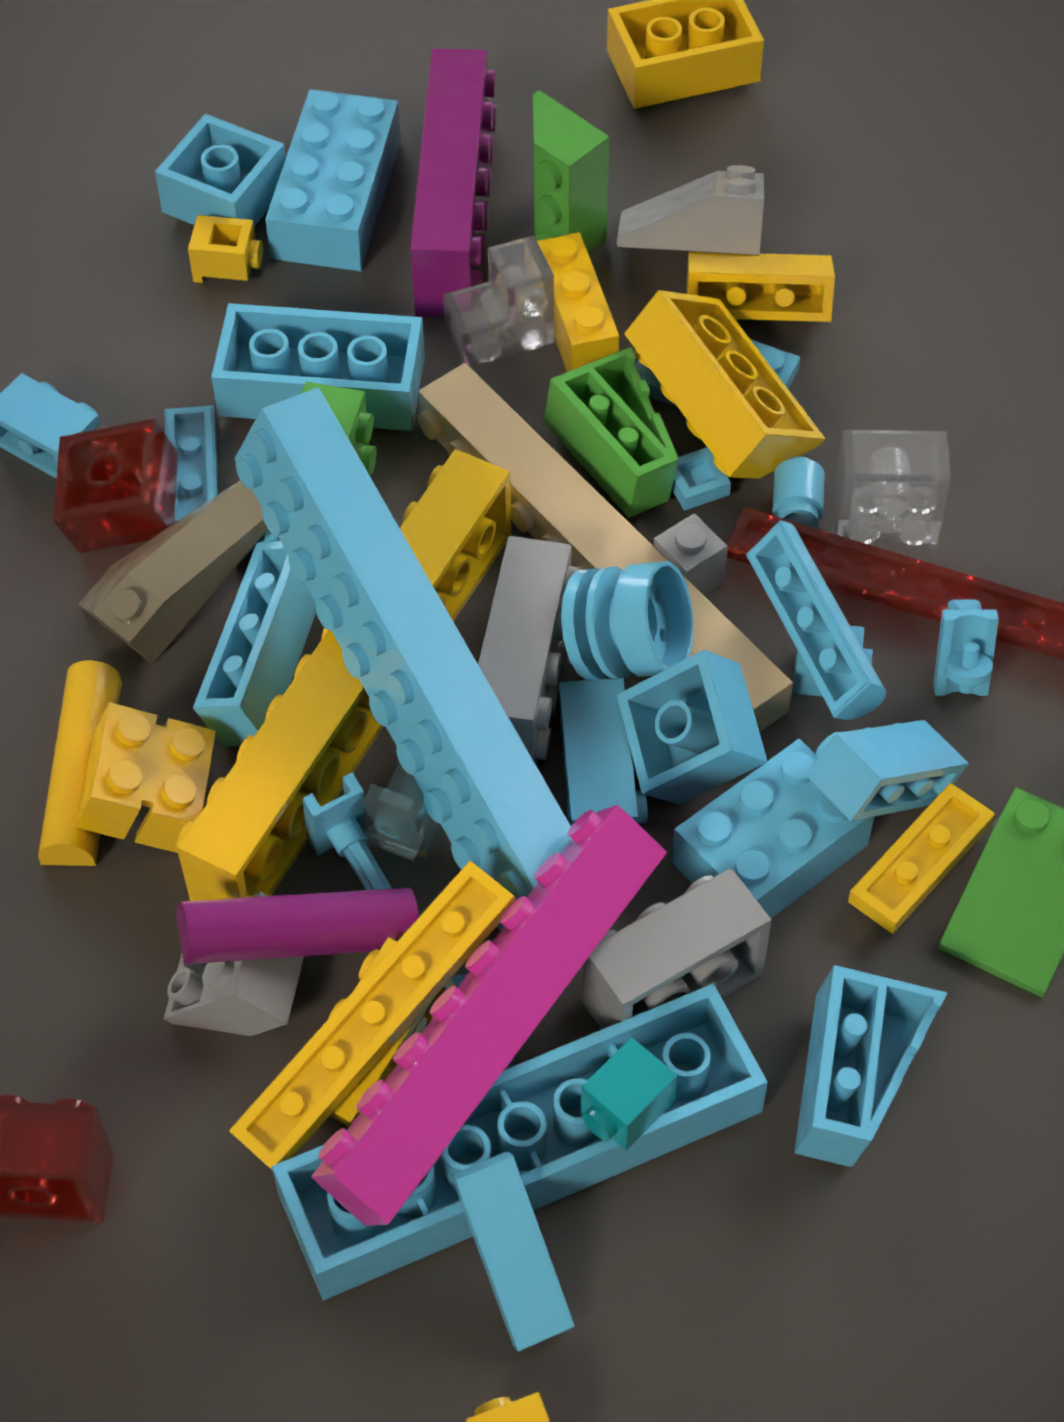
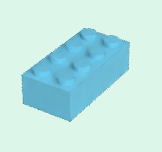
M309 89L265 219L271 259L362 271L401 144L398 100Z
M228 303L211 376L218 416L256 419L262 408L301 394L307 381L365 391L367 413L373 414L374 417L373 428L413 431L418 390L420 389L425 359L422 317Z

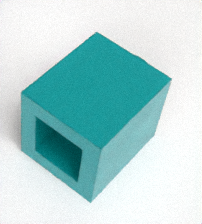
M631 1037L581 1086V1113L583 1121L597 1137L604 1141H609L612 1138L627 1151L675 1102L678 1075Z

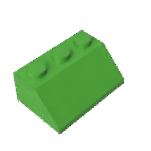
M538 90L533 94L535 241L580 232L589 254L607 240L609 136Z

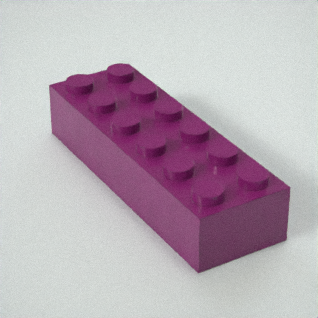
M432 48L410 249L415 317L472 318L473 299H482L483 270H476V266L485 264L486 236L479 235V231L488 230L489 204L482 201V197L491 196V169L485 167V164H493L494 136H490L488 132H496L497 105L493 104V101H488V98H495L496 70L487 69V50Z

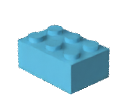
M797 739L768 760L767 763L757 768L674 829L671 863L692 884L704 876L712 875L715 877L732 868L768 916L773 918L867 847L874 817L850 821L806 776L818 757L805 743Z

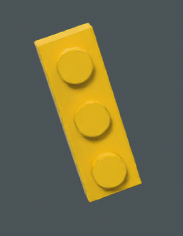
M950 782L851 889L848 902L891 934H894L992 826L995 813Z

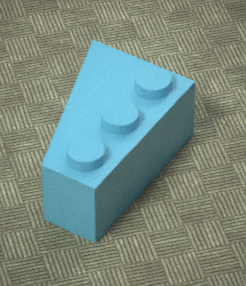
M834 965L816 994L794 1154L853 1167L872 1141L947 992Z

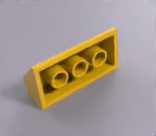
M658 290L624 333L636 349L635 356L656 376L661 383L660 389L664 396L677 405L687 419L688 429L705 443L714 456L713 462L723 474L732 478L760 479L773 472L781 462L792 457L802 456L820 446L826 439L719 298Z

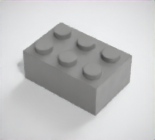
M732 868L715 877L712 875L704 876L695 881L682 896L667 904L663 902L656 903L643 911L636 922L618 932L609 930L584 963L583 1005L602 1030L713 983L721 998L763 975L771 918Z

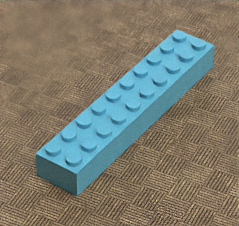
M320 388L312 389L262 408L234 458L239 479L246 488L252 489L262 507V515L266 527L273 535L278 536L289 555V565L292 573L299 582L305 583L315 601L316 613L321 624L327 630L332 631L342 649V658L348 672L360 680L369 696V705L374 718L380 725L386 726L397 746L396 753L401 766L407 773L413 774L421 788L428 814L435 822L441 824L452 843L451 850L457 865L463 869L469 861H472L513 894L516 900L522 896L527 898L539 883L534 879V875L539 867L554 853L559 852L561 854L572 840L567 835L571 828L569 822ZM501 923L498 924L500 930L504 928V925Z

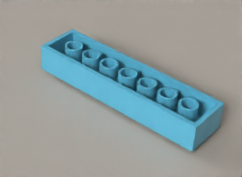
M713 983L504 1070L388 1225L365 1226L311 1178L323 1162L318 1155L324 1145L272 1166L278 1195L321 1298L324 1301L473 1237L453 1183L452 1174L509 1151L514 1156L532 1209L536 1210L762 1113L768 1082ZM632 1037L677 1074L678 1077L675 1102L626 1151L612 1138L609 1141H604L587 1127L581 1113V1086Z

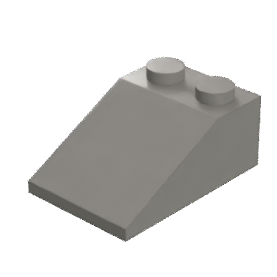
M729 166L727 171H715L621 211L617 247L760 255L764 208V173H755V169L750 166Z

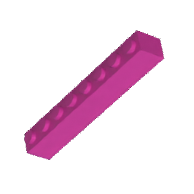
M619 805L596 813L592 809L588 810L574 822L567 833L572 840L561 854L559 852L554 853L539 867L534 875V879L539 883L528 897L522 896L518 898L505 911L500 919V923L504 925V928L493 942L488 940L483 943L470 956L465 965L470 971L458 987L452 986L448 988L435 1001L430 1009V1014L434 1017L422 1034L419 1032L413 1034L397 1050L393 1060L398 1065L385 1082L383 1080L375 1082L362 1095L356 1106L361 1113L347 1130L344 1128L338 1130L320 1150L318 1157L323 1162L311 1178L365 1226L388 1225L667 853Z

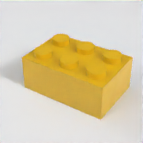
M647 0L608 9L607 52L634 109L756 83L761 80L764 39L744 0Z

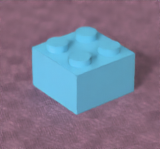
M204 114L155 171L162 212L195 225L197 215L249 219L253 220L255 227L270 207L286 160L284 144Z
M702 650L617 694L641 792L644 795L680 805L768 762L742 668L738 662L707 650Z

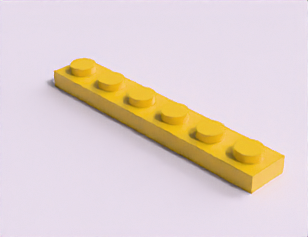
M469 861L233 1125L229 1132L270 1169L276 1164L293 1158L497 927L502 915L516 901L514 895L472 861Z

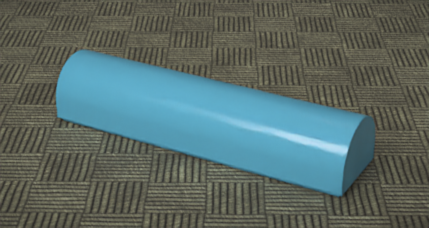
M780 520L746 556L833 717L842 720L860 718L872 712L883 702L886 696V689L797 530L791 523Z

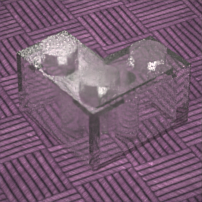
M534 235L488 248L489 282L443 294L445 328L462 364L466 363L468 366L483 362H491L497 358L554 343V274Z

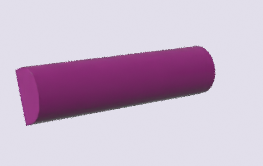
M411 888L181 901L176 909L183 965L380 950L388 937L398 942L418 919L417 903Z

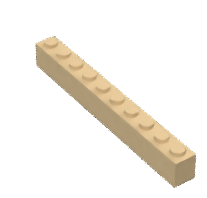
M466 363L418 390L419 413L417 414V421L423 433L431 440L436 439L447 450L449 457L457 449L510 471L512 522L520 531H528L536 540L571 544V566L580 567V570L618 566L624 570L627 565L668 561ZM683 576L690 594L694 619L693 647L690 657L702 650H707L740 663L758 729L761 732L789 712L793 682Z

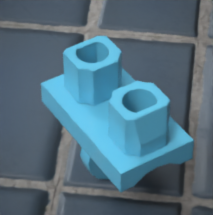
M951 600L948 602L947 610H942L933 682L935 696H945L952 692L988 696L999 621L997 610H982L978 600Z

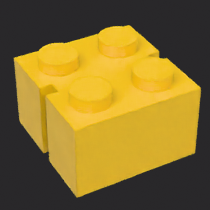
M109 702L93 734L75 828L124 840L142 805L150 807L136 832L135 843L178 853L176 845L182 828L188 821H195L203 810L216 730L171 718L167 719L164 726L157 725L156 714Z

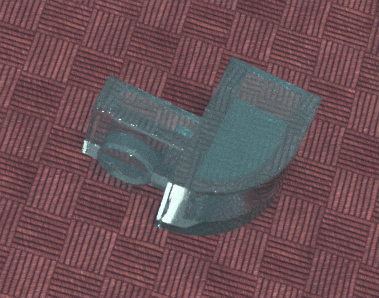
M399 762L387 789L371 784L362 803L372 821L366 833L368 838L366 844L415 863H419L427 857L442 832L443 827L441 824L435 822L428 814L424 804V794L413 774L407 773Z

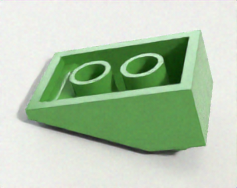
M1016 787L990 835L939 943L938 949L1041 998L1044 997L1064 957V808Z

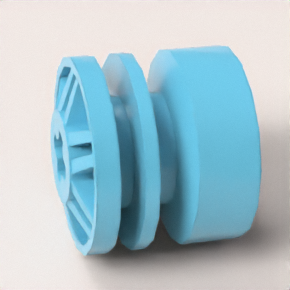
M670 561L627 565L624 570L618 566L577 570L569 578L562 600L561 622L563 640L571 664L577 674L585 680L629 677L632 672L638 677L654 676L690 657L694 634L692 602L687 584L680 570Z

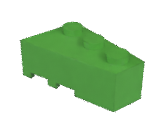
M632 347L551 378L544 415L545 424L628 518L669 501L679 460L660 413H655L648 398L650 389L647 382L640 379L635 367L636 356Z

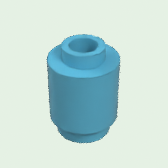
M797 456L781 462L774 471L773 516L777 523L780 520L791 523L798 534L813 531L824 513L825 472L820 464L807 457Z

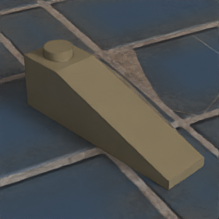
M239 480L111 565L78 605L153 665L268 529L263 519L262 507L252 489L246 488L241 480Z

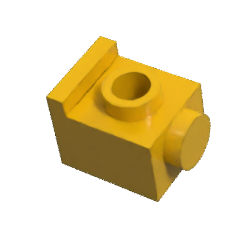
M197 215L188 246L193 282L203 283L204 277L248 281L251 268L260 269L263 259L262 240H256L253 220Z

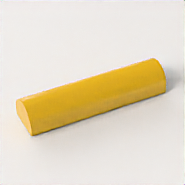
M93 660L79 661L72 664L67 670L38 852L41 865L96 866L100 834L75 828L93 734L109 702L119 704L122 687L120 674L115 668L103 662Z

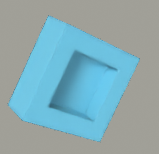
M708 447L678 457L679 460L672 491L684 511L730 495L731 482L727 475L723 474L713 462L714 456Z

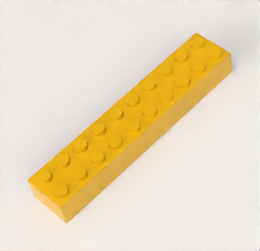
M457 449L452 452L443 466L438 465L435 467L428 480L427 490L418 502L413 501L409 504L403 515L400 527L453 622L507 543L508 536H511L510 471ZM324 627L320 643L312 654H305L299 661L294 673V680L283 695L278 694L271 701L267 709L265 722L255 736L249 735L241 744L236 763L225 778H218L211 787L207 798V805L195 821H188L182 828L176 847L190 901L246 898L259 892L272 896L308 841L302 798L313 793L320 807L335 800L343 789V777L355 771L384 726L376 721L371 712L369 696L360 680L348 672L342 658V649L331 630H327Z

